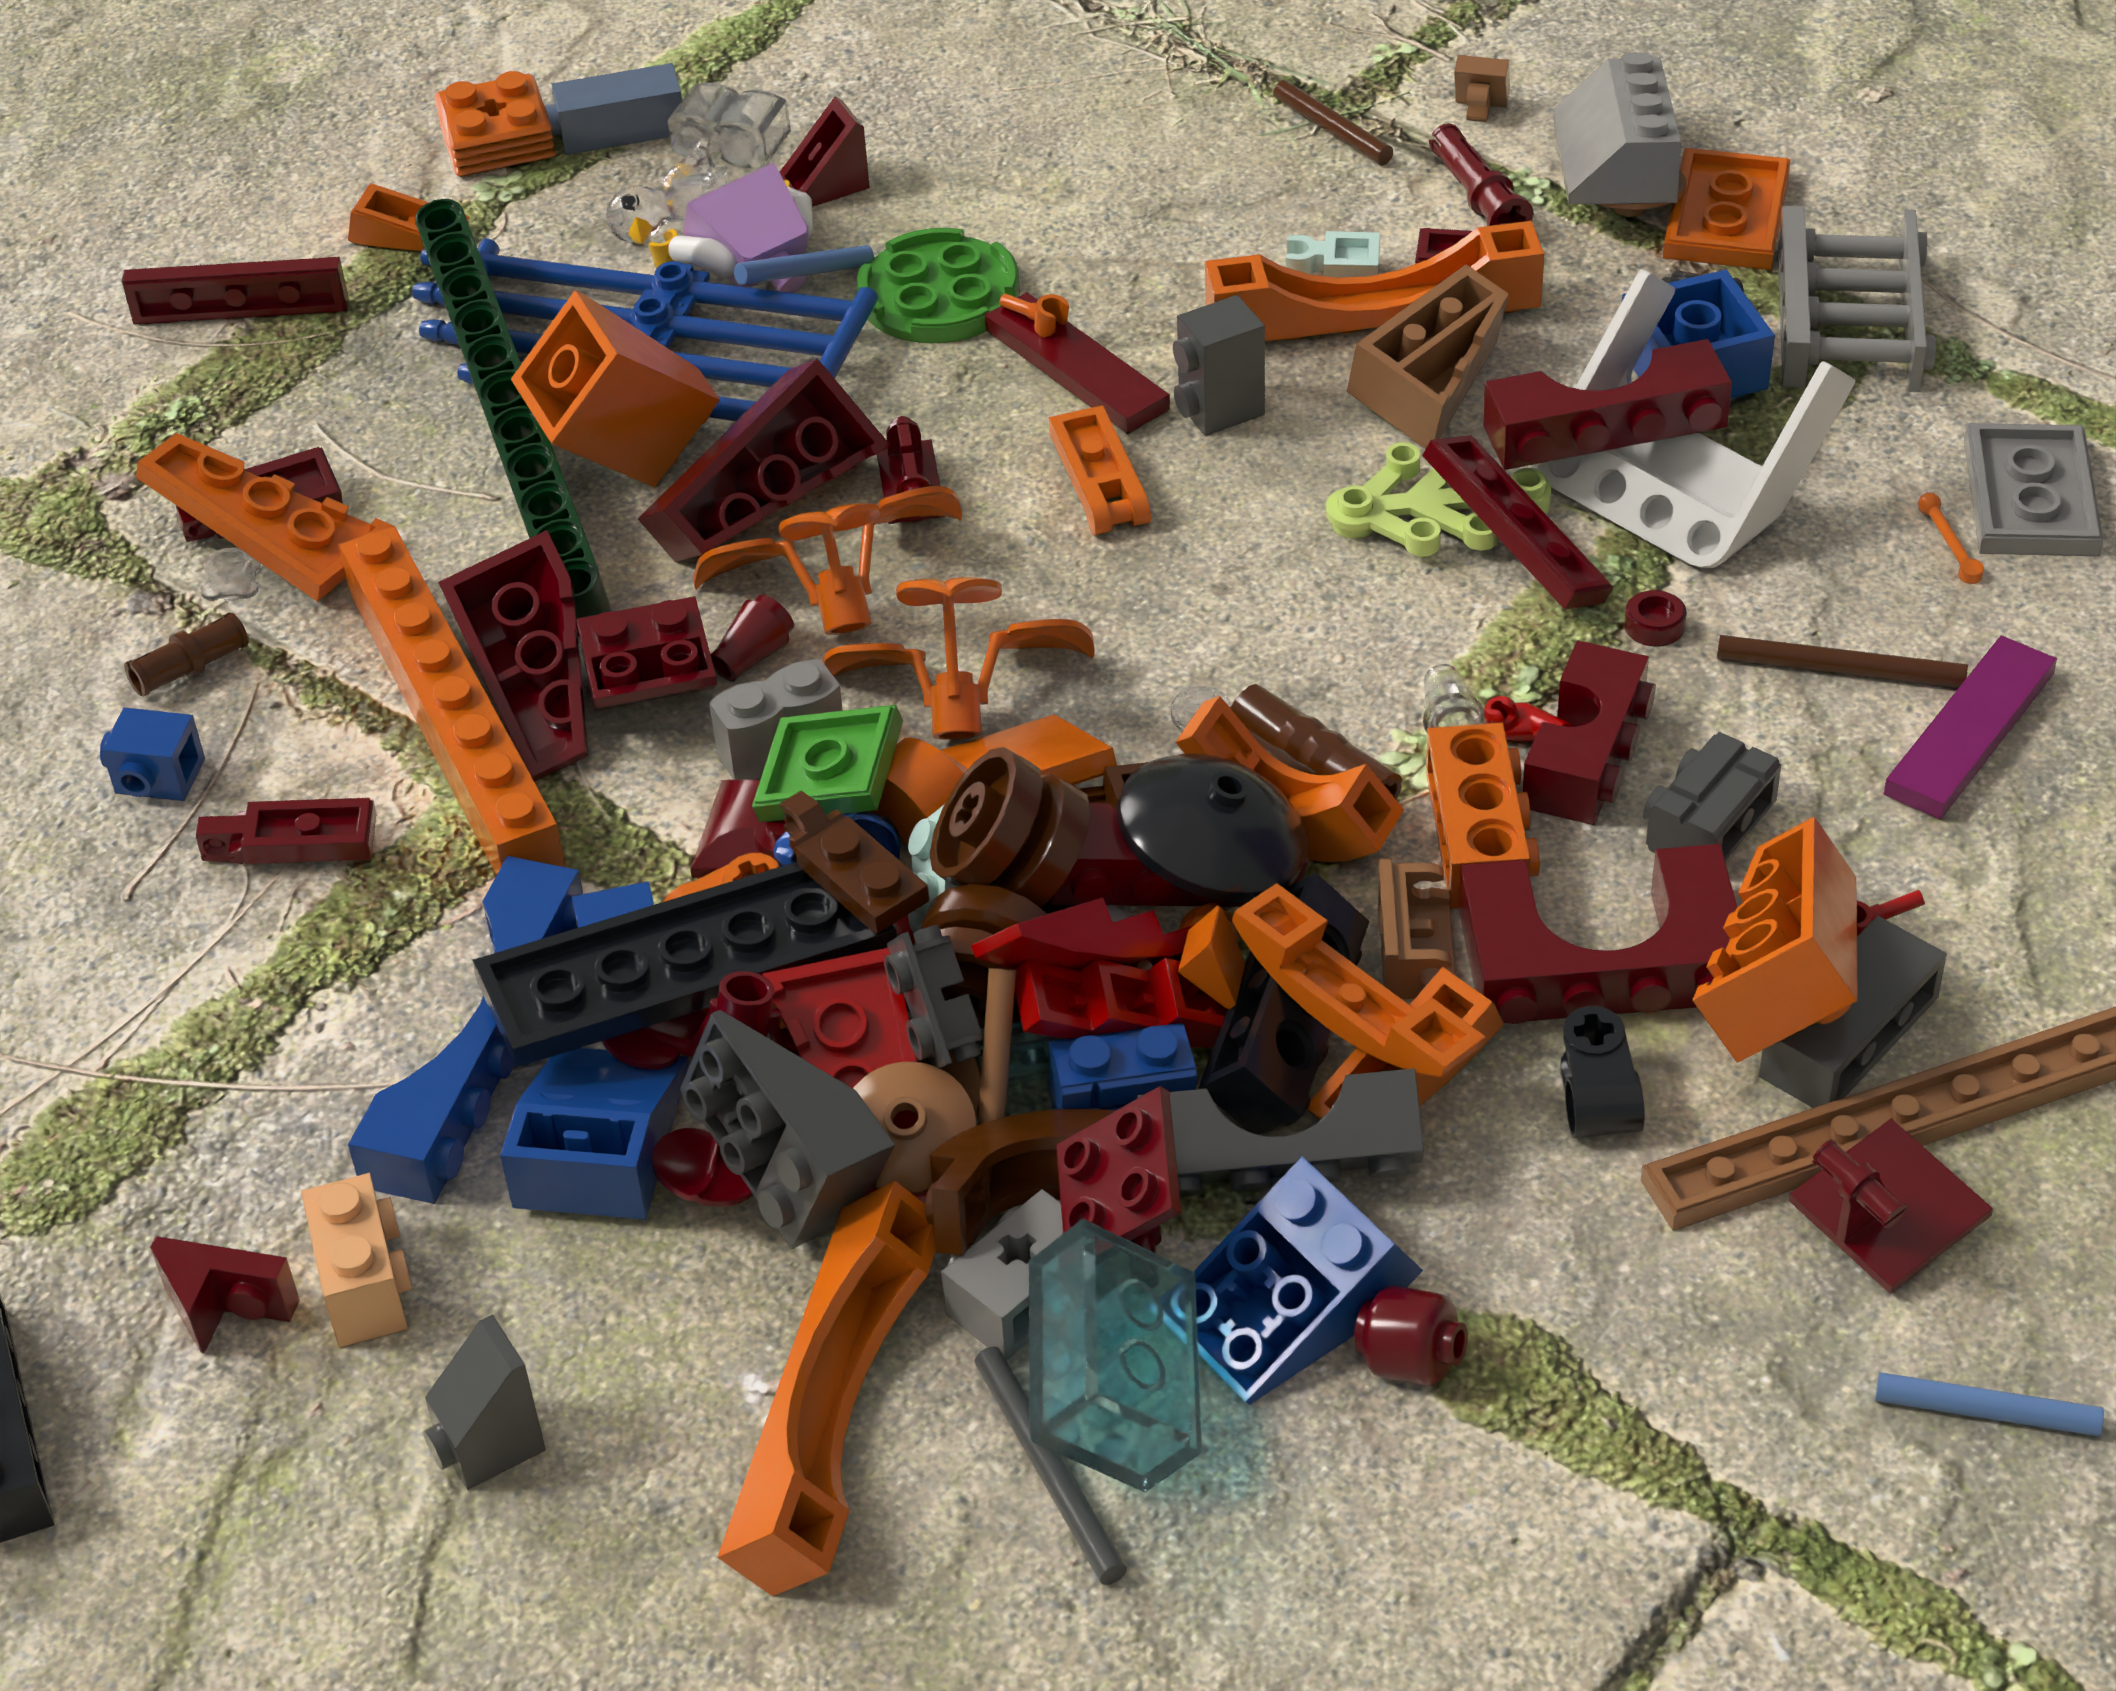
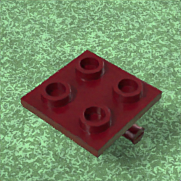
M1161 1086L1056 1145L1065 1266L1075 1271L1123 1246L1128 1249L1129 1278L1131 1281L1135 1280L1137 1284H1148L1156 1281L1160 1276L1156 1255V1246L1162 1240L1160 1225L1181 1214L1170 1092Z
M1889 1119L1846 1152L1833 1139L1825 1142L1813 1155L1814 1160H1812V1163L1818 1165L1822 1170L1791 1192L1789 1202L1889 1294L1990 1218L1993 1212V1208L1893 1119Z

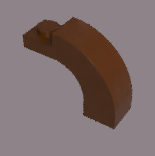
M1054 1109L1022 1113L972 1127L940 1145L930 1155L932 1185L928 1190L925 1204L926 1220L929 1225H934L936 1253L963 1256L990 1220L1008 1209L1023 1205L1041 1189L1056 1200H1060L1056 1145L1115 1111L1101 1109Z

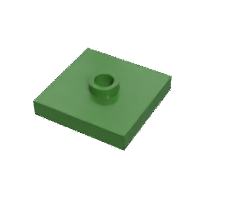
M888 705L780 718L752 804L759 822L785 820L784 810L780 807V803L799 791H803L817 801L826 815L835 809L843 814L878 810L903 724V719L897 706Z

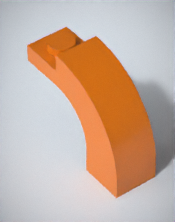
M1221 696L1203 702L1175 742L1184 754H1206L1229 759L1258 772L1278 787L1292 803L1303 821L1308 838L1307 858L1311 861H1349L1379 852L1404 811L1367 763L1333 775H1314L1291 768L1277 760L1260 745Z

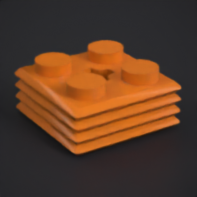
M509 71L502 73L494 81L479 84L459 81L450 84L444 91H439L434 95L439 124L454 173L457 176L463 177L551 159L556 155L551 131L552 126L535 77L531 74Z

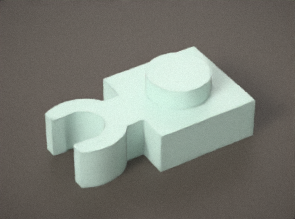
M1326 231L1325 241H1316L1306 235L1287 236L1286 267L1306 274L1323 272V276L1336 278L1377 275L1379 273L1380 232Z

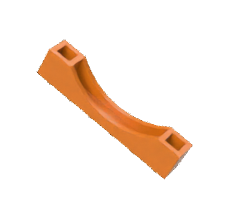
M1532 221L1477 227L1458 243L1428 260L1397 271L1366 277L1336 278L1306 274L1281 266L1260 254L1205 261L1206 305L1238 295L1265 325V341L1295 340L1306 336L1338 332L1351 333L1357 330L1380 327L1467 264L1509 294L1504 313H1512L1518 310L1541 307L1544 252Z
M896 1181L843 1207L840 1211L717 1556L718 1559L771 1596L781 1594L830 1572L850 1511L843 1494L841 1464L844 1438L852 1409L866 1373L884 1338L907 1302L928 1276L936 1252L934 1225H929L926 1220L925 1203Z

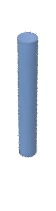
M862 245L740 262L735 265L734 276L740 285L854 269L860 268L864 263L868 264L874 260V253L870 246Z
M1878 1373L1875 1401L2101 1436L2104 1407L1889 1373Z

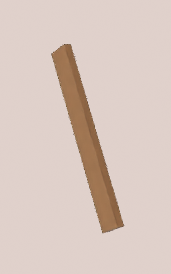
M2116 1007L1642 1165L1641 1182L1672 1231L1797 1189L1822 1170L1818 1165L1812 1163V1160H1814L1813 1155L1821 1145L1833 1139L1846 1152L1889 1119H1893L1917 1142L1924 1146L2115 1081Z

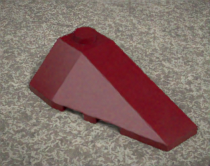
M546 530L439 581L442 592L496 707L533 781L540 780L589 756L573 582L548 531Z

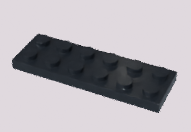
M797 862L480 957L473 960L476 980L517 1068L709 1008L711 999L718 998L721 980L730 973L748 971L762 975L772 971L888 948L887 943L897 937V929L892 924L880 933L874 934L802 870Z

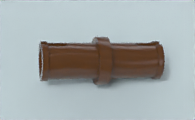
M229 612L224 614L222 618L189 634L182 630L169 636L168 644L133 661L125 662V673L135 692L139 696L144 697L149 695L151 691L184 675L193 678L204 673L206 664L239 648L242 649L248 646V635L240 619L234 613Z

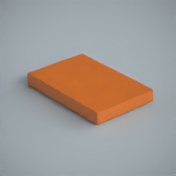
M1684 148L1680 171L1686 178V190L1677 203H1672L1664 241L1663 258L1772 270L1791 159Z
M1055 714L940 750L965 774L970 766L989 750L1005 747L1040 768L1041 775L1052 773L1072 785L1104 776L1105 767L1117 766L1113 747Z

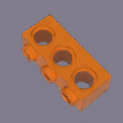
M1503 723L1427 728L1426 777L1446 889L1449 890L1450 909L1459 908L1461 865L1526 860L1529 877L1539 876L1540 859L1537 839L1526 838L1524 831L1530 829L1527 792H1517L1515 786L1521 784L1520 754L1517 747L1508 748Z

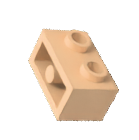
M370 1173L301 1190L323 1298L338 1347L341 1348L408 1330L400 1293L411 1291L413 1288L403 1249L390 1252L388 1240L400 1237L391 1197L377 1200Z

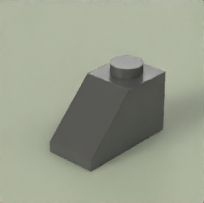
M492 1314L478 1322L425 1396L433 1425L423 1431L427 1446L439 1468L444 1470L453 1466L467 1490L546 1451L525 1363Z

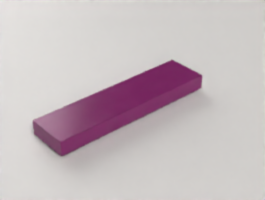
M2000 635L1886 778L1883 795L1941 820L2054 675L2057 658Z

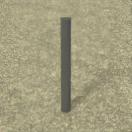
M988 1347L982 1350L975 1357V1365L1097 1578L1103 1585H1110L1119 1581L1126 1574L1127 1567L998 1347Z

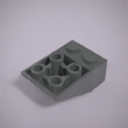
M718 1010L711 1013L680 1088L684 1103L691 1116L697 1121L703 1122L720 1146L721 1155L726 1166L734 1174L740 1175L753 1193L767 1224L774 1229H778L790 1248L794 1249L834 1230L841 1209L872 1192L895 1143L856 1090L725 1012Z

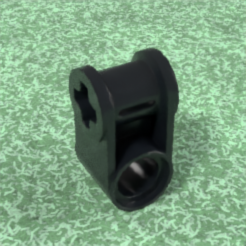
M1586 1006L1576 1009L1568 1015L1564 1022L1563 1040L1566 1051L1561 1058L1560 1075L1565 1091L1567 1119L1572 1137L1580 1138L1643 1131L1645 1122L1643 1092L1637 1071H1634L1625 1026L1621 1018L1613 1011L1601 1006Z

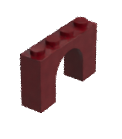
M1711 844L1655 849L1651 896L1660 929L1646 941L1619 950H1593L1579 947L1561 939L1550 931L1538 914L1526 860L1461 865L1459 914L1474 989L1494 1003L1504 1023L1511 1024L1564 1019L1576 1009L1586 1006H1601L1613 1011L1615 1014L1653 1013L1662 1010L1697 1008L1692 1001L1698 986L1708 982L1712 983L1714 977L1707 969V964L1713 951L1720 948L1726 950L1730 938L1723 927L1728 915L1738 908L1721 845Z

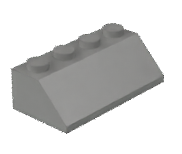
M1632 52L1624 54L1621 58L1607 59L1553 109V121L1568 204L1677 203L1681 139L1661 58H1653L1646 53Z

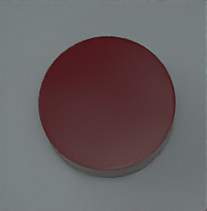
M1661 590L1640 592L1634 595L1626 605L1625 631L1633 640L1643 645L1654 647L1670 645L1679 640L1684 634L1686 606L1681 599L1669 592Z

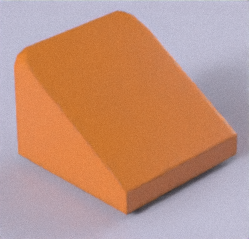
M1216 906L1188 930L1178 972L1223 1007L1230 1010L1237 1002L1245 960L1225 913L1219 906Z

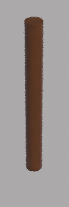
M1720 635L1717 659L1956 688H1959L1965 681L1968 664L1728 635Z

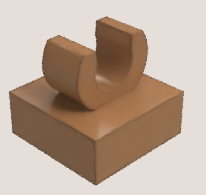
M1458 55L1454 71L1455 101L1457 103L1469 104L1466 120L1487 122L1490 106L1507 108L1510 93L1509 60Z

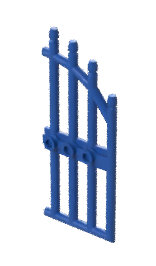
M488 238L481 240L478 246V251L488 277L497 276L641 295L634 304L633 309L608 305L602 306L667 348L672 344L675 337L822 356L819 361L834 378H836L878 301L877 293L869 287L860 288L853 301L711 283L708 282L710 280L709 272L694 270L693 265L677 261L661 264L655 270L654 275L502 256L498 255L500 252L498 244ZM423 249L420 256L421 263L431 267L425 249ZM421 282L414 285L412 290L414 299L427 304L439 302L440 305L445 306L437 283ZM494 291L502 314L554 320L567 302V300ZM695 303L841 321L834 335L691 317L688 315ZM432 319L420 323L419 335L430 341L443 342L445 340L447 343L459 345L451 322L446 324L443 320ZM508 329L517 353L529 354L543 335ZM674 352L699 368L706 379L772 387L791 369V367ZM466 363L460 364L457 372L458 378L468 384H473ZM718 396L720 401L712 410L709 418L737 421L756 401Z

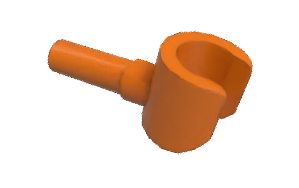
M1003 294L1000 298L1001 307L1034 320V329L1039 336H1051L1055 333L1056 322L1060 325H1065L1068 321L1069 304L1062 296L1055 294L1044 295L1038 299L1037 304L1024 301L1009 294Z

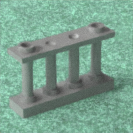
M1782 206L1777 248L1782 387L1805 388L1808 365H1818L1819 360L1906 363L1908 392H1920L1923 369H1933L1936 337L1935 335H1926L1920 265L1924 266L1926 262L1927 232H1918L1916 210L1905 209L1901 237L1816 234L1815 229L1806 228L1805 206ZM1814 256L1899 259V270L1817 268V262H1813ZM1816 290L1901 293L1902 305L1819 302V297L1815 296ZM1817 325L1904 328L1905 340L1821 337L1820 331L1810 330H1816Z

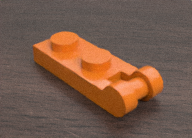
M1101 405L1049 417L1050 437L1086 512L1091 533L1094 536L1112 531L1113 525L1130 522L1133 527L1150 523L1151 511L1147 495L1104 406ZM1121 496L1122 500L1106 502V500Z

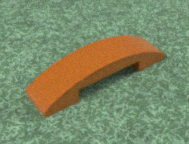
M1276 883L1234 911L1233 924L1246 945L1270 976L1311 1016L1362 1051L1403 1069L1415 1068L1417 1073L1442 1077L1482 1047L1485 1036L1434 998L1429 999L1420 1007L1414 1009L1322 941L1328 920Z

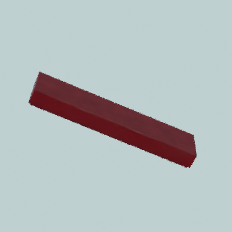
M340 257L124 270L121 281L133 324L346 312L349 306V296Z
M1028 292L1017 297L1030 303L1037 304L1038 301ZM1001 306L985 314L986 331L1091 408L1103 405L1110 421L1125 433L1132 432L1170 410L1169 393L1067 321L1065 325H1060L1056 322L1055 333L1049 337H1042L1035 332V321L1027 318L1025 315Z
M1472 435L1430 440L1422 454L1424 459L1564 610L1605 603L1614 588L1611 583Z

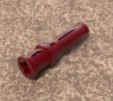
M1451 123L1443 124L1433 131L1432 136L1438 142L1435 139H1429L1431 150L1441 158L1445 166L1467 190L1468 205L1477 215L1486 217L1487 226L1532 221L1534 215L1532 205L1524 196L1514 193L1513 183L1505 173L1492 171L1489 168L1488 164L1473 146L1468 143L1456 125Z

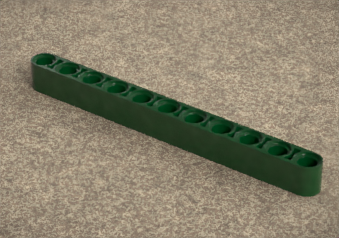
M452 199L433 200L418 210L415 216V223L528 537L532 538L546 530L548 531L573 582L576 619L611 612V606L597 564L551 442L511 381L521 362L463 208Z

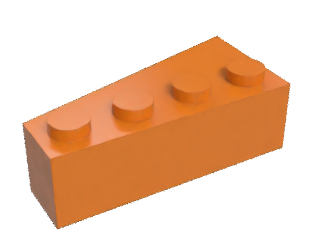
M1815 816L1757 847L1738 892L1743 903L1728 915L1723 927L1730 938L1726 950L1720 948L1713 951L1707 964V969L1714 977L1711 984L1708 982L1698 986L1692 1000L1737 1063L1816 1022L1827 1024L1835 1021L1844 1015L1854 1002L1858 1001L1856 876Z

